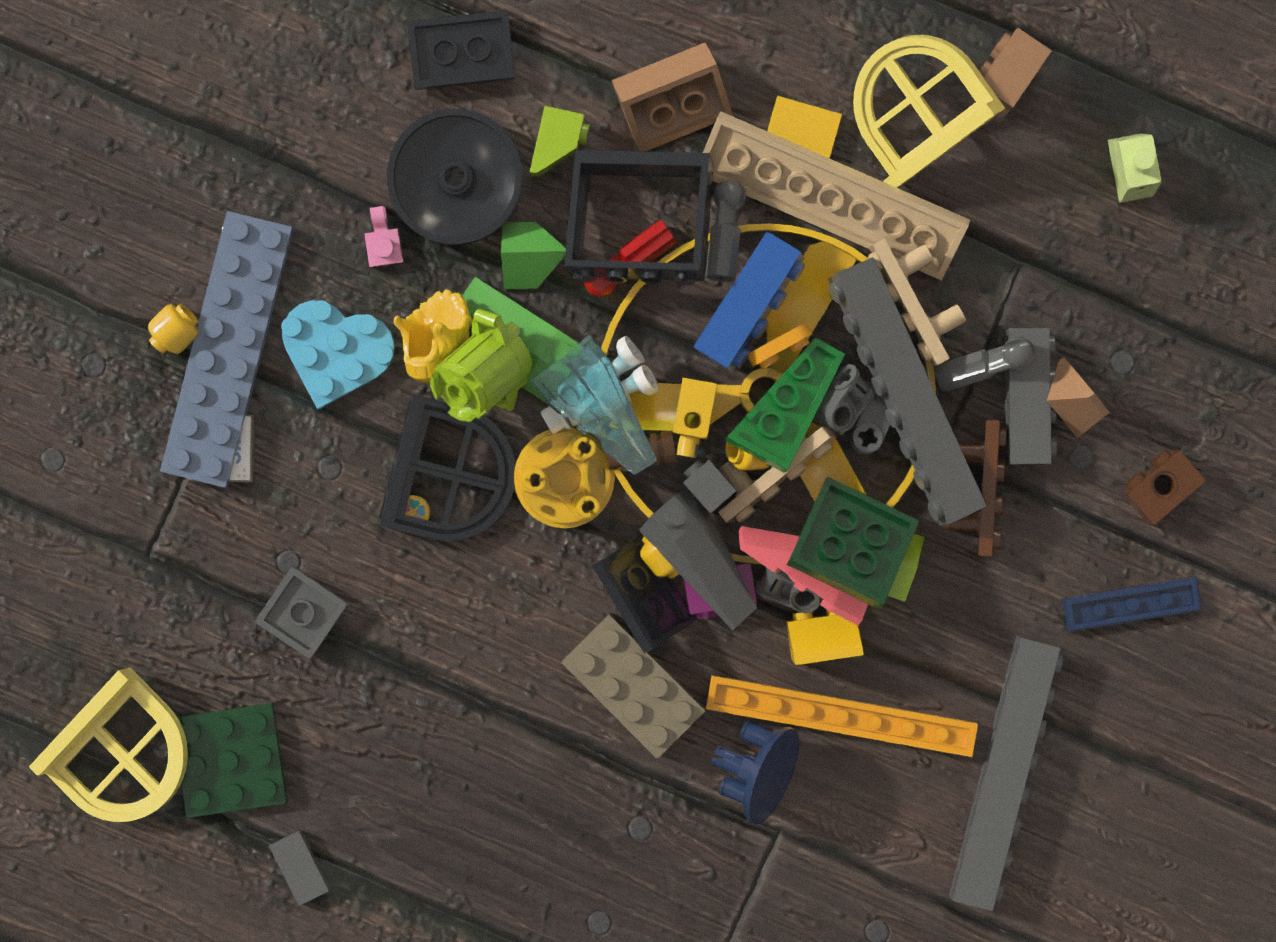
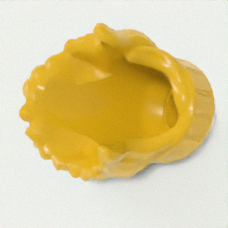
M448 289L444 290L443 293L437 291L432 297L428 298L427 302L420 303V309L414 310L406 319L399 316L394 318L393 323L401 331L403 337L404 362L408 375L414 380L430 384V377L435 373V367L469 339V328L472 325V318L468 304L462 294L452 293Z

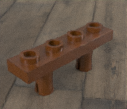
M986 420L985 441L982 440V444L958 443L967 463L981 464V467H983L982 497L987 507L953 523L946 524V529L977 531V535H979L978 556H993L994 549L1000 550L1001 529H995V517L1002 516L1003 496L997 495V483L1004 482L1005 462H999V448H1006L1007 428H1001V421Z

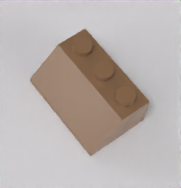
M706 43L611 80L638 150L641 152H646L715 124L720 111L733 116L717 63Z

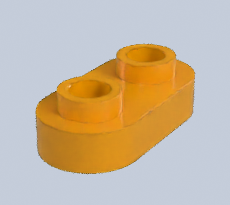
M805 322L750 352L748 359L753 367L759 364L764 369L780 360L777 355L779 352L790 348L793 353L810 344L807 337L812 335V332Z

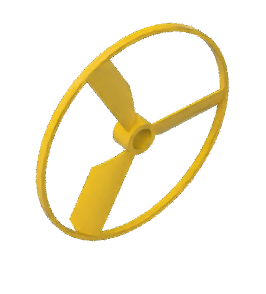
M770 223L737 226L741 229V233L767 231L791 233L820 241L808 247L804 254L805 259L802 262L805 264L802 274L795 282L792 280L789 282L784 290L787 293L784 302L777 311L772 309L766 318V321L769 322L766 328L767 343L805 322L808 324L811 332H813L833 299L829 291L830 282L828 278L852 267L856 260L861 263L869 259L855 248L836 238L814 230ZM695 239L675 249L663 257L659 263H669L683 253L693 249ZM881 271L882 277L887 284L888 282ZM641 279L632 287L615 313L603 341L599 360L607 357L614 332L625 310L640 289L646 284ZM803 347L793 353L790 348L777 354L780 359L779 361L770 365L769 368H760L751 372L744 379L742 385H717L710 424L740 403L744 410L749 413L754 407L749 399V390L752 383L760 378H770L776 382L797 359ZM929 361L925 363L926 374L936 393L934 366ZM657 383L659 390L652 395H645L641 391H636L629 394L632 401L630 404L598 418L599 433L605 452V444L610 443L605 421L616 430L673 431L682 384ZM697 414L688 415L686 426L697 428L700 416ZM811 422L804 438H809L821 426ZM836 438L830 442L833 448L818 460L813 456L804 464L807 469L800 477L814 502L827 476L866 495ZM911 465L893 496L885 503L886 505L893 507L906 491L914 478L913 473L915 470L913 465ZM621 469L613 470L629 497L650 518L654 513L634 492ZM730 553L736 562L761 564L751 556Z

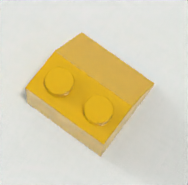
M827 609L825 615L813 616V612L792 613L793 619L786 620L791 659L795 665L864 655L858 625Z

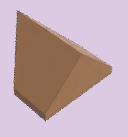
M1063 357L1058 362L1047 402L1076 438H1079L1110 412Z

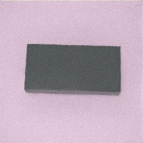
M301 829L269 845L298 906L330 891V887Z

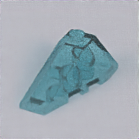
M590 335L571 347L530 381L553 410L560 415L563 412L567 413L578 422L576 428L584 435L590 432L602 442V449L632 474L639 473L657 460L611 361Z

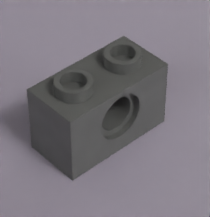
M697 460L684 472L687 479L682 483L709 513H712L736 491L710 460H707L704 464Z

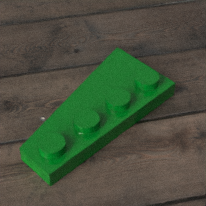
M815 338L726 437L725 441L785 473L789 469L845 354Z

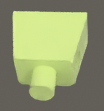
M1136 134L1107 140L1119 203L1153 197L1161 184L1153 136L1149 134Z

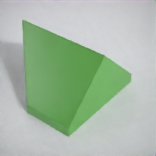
M536 221L506 222L502 226L501 259L504 290L538 289L566 254V248Z

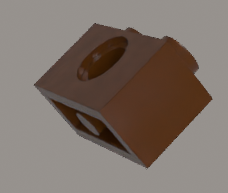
M1167 449L1151 461L1154 466L1148 472L1143 474L1140 471L1125 483L1128 489L1122 495L1147 524L1155 525L1206 482L1180 450H1172L1171 452ZM1160 475L1166 477L1169 483L1168 490L1164 494H1159L1154 488V482Z

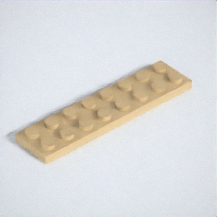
M721 111L703 153H710L712 158L714 182L721 183L728 179L736 180L746 190V196L869 249L871 245L885 238L893 255L899 258L922 245H926L934 262L918 271L941 281L970 223V219Z

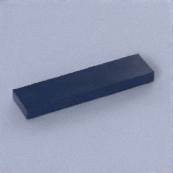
M1197 577L1062 598L1067 632L1202 611Z

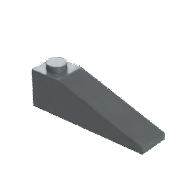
M687 488L674 495L651 515L639 531L732 630L757 608L710 513Z

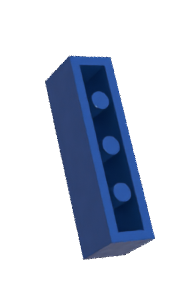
M767 231L693 347L699 353L731 373L735 367L741 368L750 353L747 349L754 338L758 340L765 332L769 323L766 321V318L771 310L777 311L787 296V293L784 292L785 288L791 280L795 282L805 268V264L802 263L805 259L802 252Z

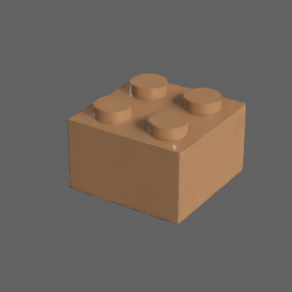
M1019 28L1012 35L1008 33L1003 35L989 55L994 58L992 64L986 61L979 70L1005 107L998 114L1003 118L1015 106L1052 51Z

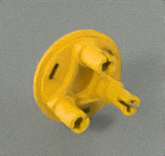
M564 428L556 434H553L550 430L538 434L522 449L515 465L514 485L520 503L533 518L552 527L572 528L593 520L606 507L614 489L615 474L613 470H609L604 446L589 433L576 428L571 430Z

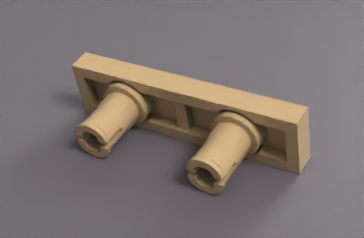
M885 238L869 247L871 254L868 255V258L874 257L880 272L882 271L888 282L886 285L894 303L899 302L904 312L900 316L909 333L914 331L920 343L916 347L925 363L930 361L933 366L950 359L940 341V336L966 322L963 312L956 304L932 318L926 316L908 282L909 275L934 262L926 245H922L899 258L893 255Z
M828 427L819 428L809 438H803L789 469L785 473L772 467L758 480H752L745 471L738 470L728 461L719 471L733 486L737 494L735 495L736 498L718 513L726 523L735 520L739 523L743 522L755 512L752 506L763 499L764 502H767L780 492L781 489L778 485L786 478L792 481L807 469L804 464L813 456L818 460L833 448L830 442L837 436Z

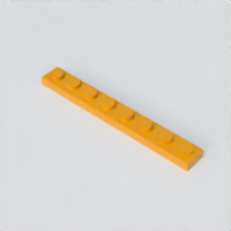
M711 675L706 703L707 710L968 757L973 755L978 723L715 675Z

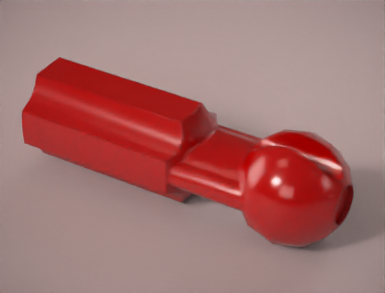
M658 220L621 247L619 253L608 261L653 262L675 246L677 242L665 224ZM595 277L593 281L584 282V286L594 297L610 295L618 284L608 281L607 278Z

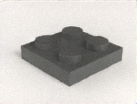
M292 566L255 620V623L311 660L349 603L297 567Z

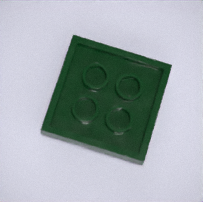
M827 476L786 565L880 610L886 601L919 520Z
M274 702L177 716L183 727L188 749L186 772L181 783L186 818L285 804L288 802Z

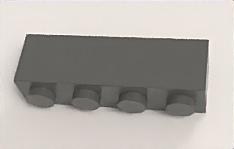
M1008 328L1004 330V345L1013 337H1024L1034 345L1036 355L1033 363L1024 370H1014L1012 368L1005 370L1006 464H1051V457H1056L1057 454L1056 437H1051V423H1056V412L1047 402V398L1055 375V369H1050V356L1055 355L1056 349L1055 336H1050V328Z

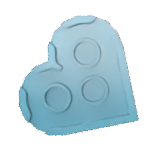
M312 300L299 304L289 312L287 318L282 322V339L285 349L317 409H321L377 379L389 369V365L394 358L396 345L392 332L384 322L369 314H356L345 317L338 308L330 305L328 302Z

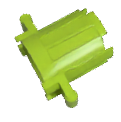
M482 309L475 311L472 321V336L434 369L435 373L430 377V387L436 400L439 397L443 398L451 409L447 412L449 415L460 421L470 422L474 418L480 419L494 406L507 411L514 409L518 390L527 383V377L532 371V359L529 350L518 336L521 332L516 324L510 322L505 326L501 315Z

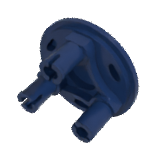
M748 720L740 732L741 740L760 747V752L754 756L749 754L743 756L720 745L714 754L724 759L713 757L711 763L714 767H719L737 775V779L727 775L722 780L719 794L742 803L747 820L757 825L763 823L774 812L788 788L798 758L799 735L795 729L790 727L771 731Z

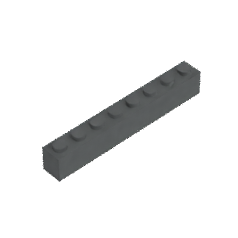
M874 257L828 278L831 297L836 303L840 304L844 313V325L847 331L855 337L858 344V356L861 362L867 365L873 377L871 378L872 387L875 393L881 396L887 408L885 410L886 418L899 434L901 451L907 459H910L914 467L913 475L915 482L921 490H924L929 500L928 510L932 518L942 526L953 523L987 507Z
M1020 636L1015 638L949 896L955 902L993 911L994 904H999L1002 899L1004 884L1000 883L1003 870L1008 871L1011 864L1012 851L1009 850L1011 838H1017L1020 830L1021 819L1017 818L1019 807L1026 804L1029 795V786L1025 785L1028 772L1033 773L1037 764L1038 753L1034 752L1037 739L1042 740L1044 736L1046 720H1042L1045 707H1050L1053 702L1055 688L1051 687L1053 676L1060 673L1063 663V655L1059 654L1060 647Z

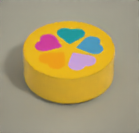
M410 495L405 515L429 520L431 511L428 502L420 496Z

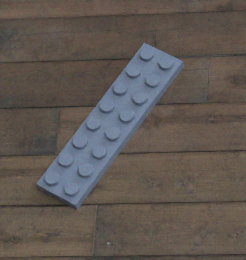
M230 211L226 212L197 325L198 335L193 341L160 472L228 488L244 419L249 407L294 231L293 227Z

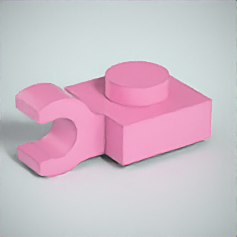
M384 206L370 208L374 232L364 233L369 267L403 263L399 229L389 230L386 208Z

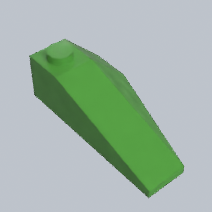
M474 277L463 294V298L468 304L472 321L475 311L482 309L501 315L505 326L513 322L519 327L521 333L518 336L528 348L532 359V371L527 377V383L522 388L548 405H551V400L559 395L587 352V348Z

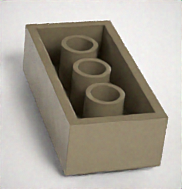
M611 613L561 662L656 759L705 712V707L649 651L644 654L635 637Z

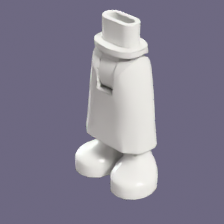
M624 336L618 340L616 345L618 356L614 361L610 362L607 357L598 360L571 382L556 398H553L549 407L541 411L542 417L553 434L564 428L571 430L574 426L591 422L630 404L632 401L629 394L636 391H641L645 395H652L659 390L652 371L646 365L635 369L625 380L617 381L620 378L619 375L645 362L643 355L629 337Z

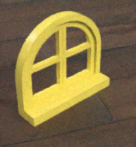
M929 35L905 36L884 45L872 54L857 78L853 101L855 118L860 133L889 174V177L883 182L896 188L905 184L1005 109L974 63L962 50L946 40ZM908 54H926L943 61L948 67L917 89L896 58ZM886 68L906 96V99L879 120H876L873 109V93L880 74ZM954 71L976 103L943 126L922 95ZM911 104L933 135L901 158L880 127Z
M130 667L118 670L36 758L29 768L37 776L47 774L78 807L88 814L102 820L128 822L156 812L175 795L186 772L188 761L187 741L183 727L172 709ZM133 697L157 723L128 752L104 726ZM162 729L168 747V763L164 777L159 783L135 757ZM95 737L120 763L91 792L66 766ZM125 768L150 793V795L140 801L126 804L113 803L98 797Z

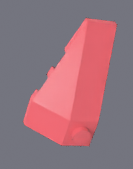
M745 526L740 528L738 532L740 549L774 573H779L782 570L795 583V588L801 592L808 588L823 599L820 603L821 606L859 626L868 604L786 565L799 536Z

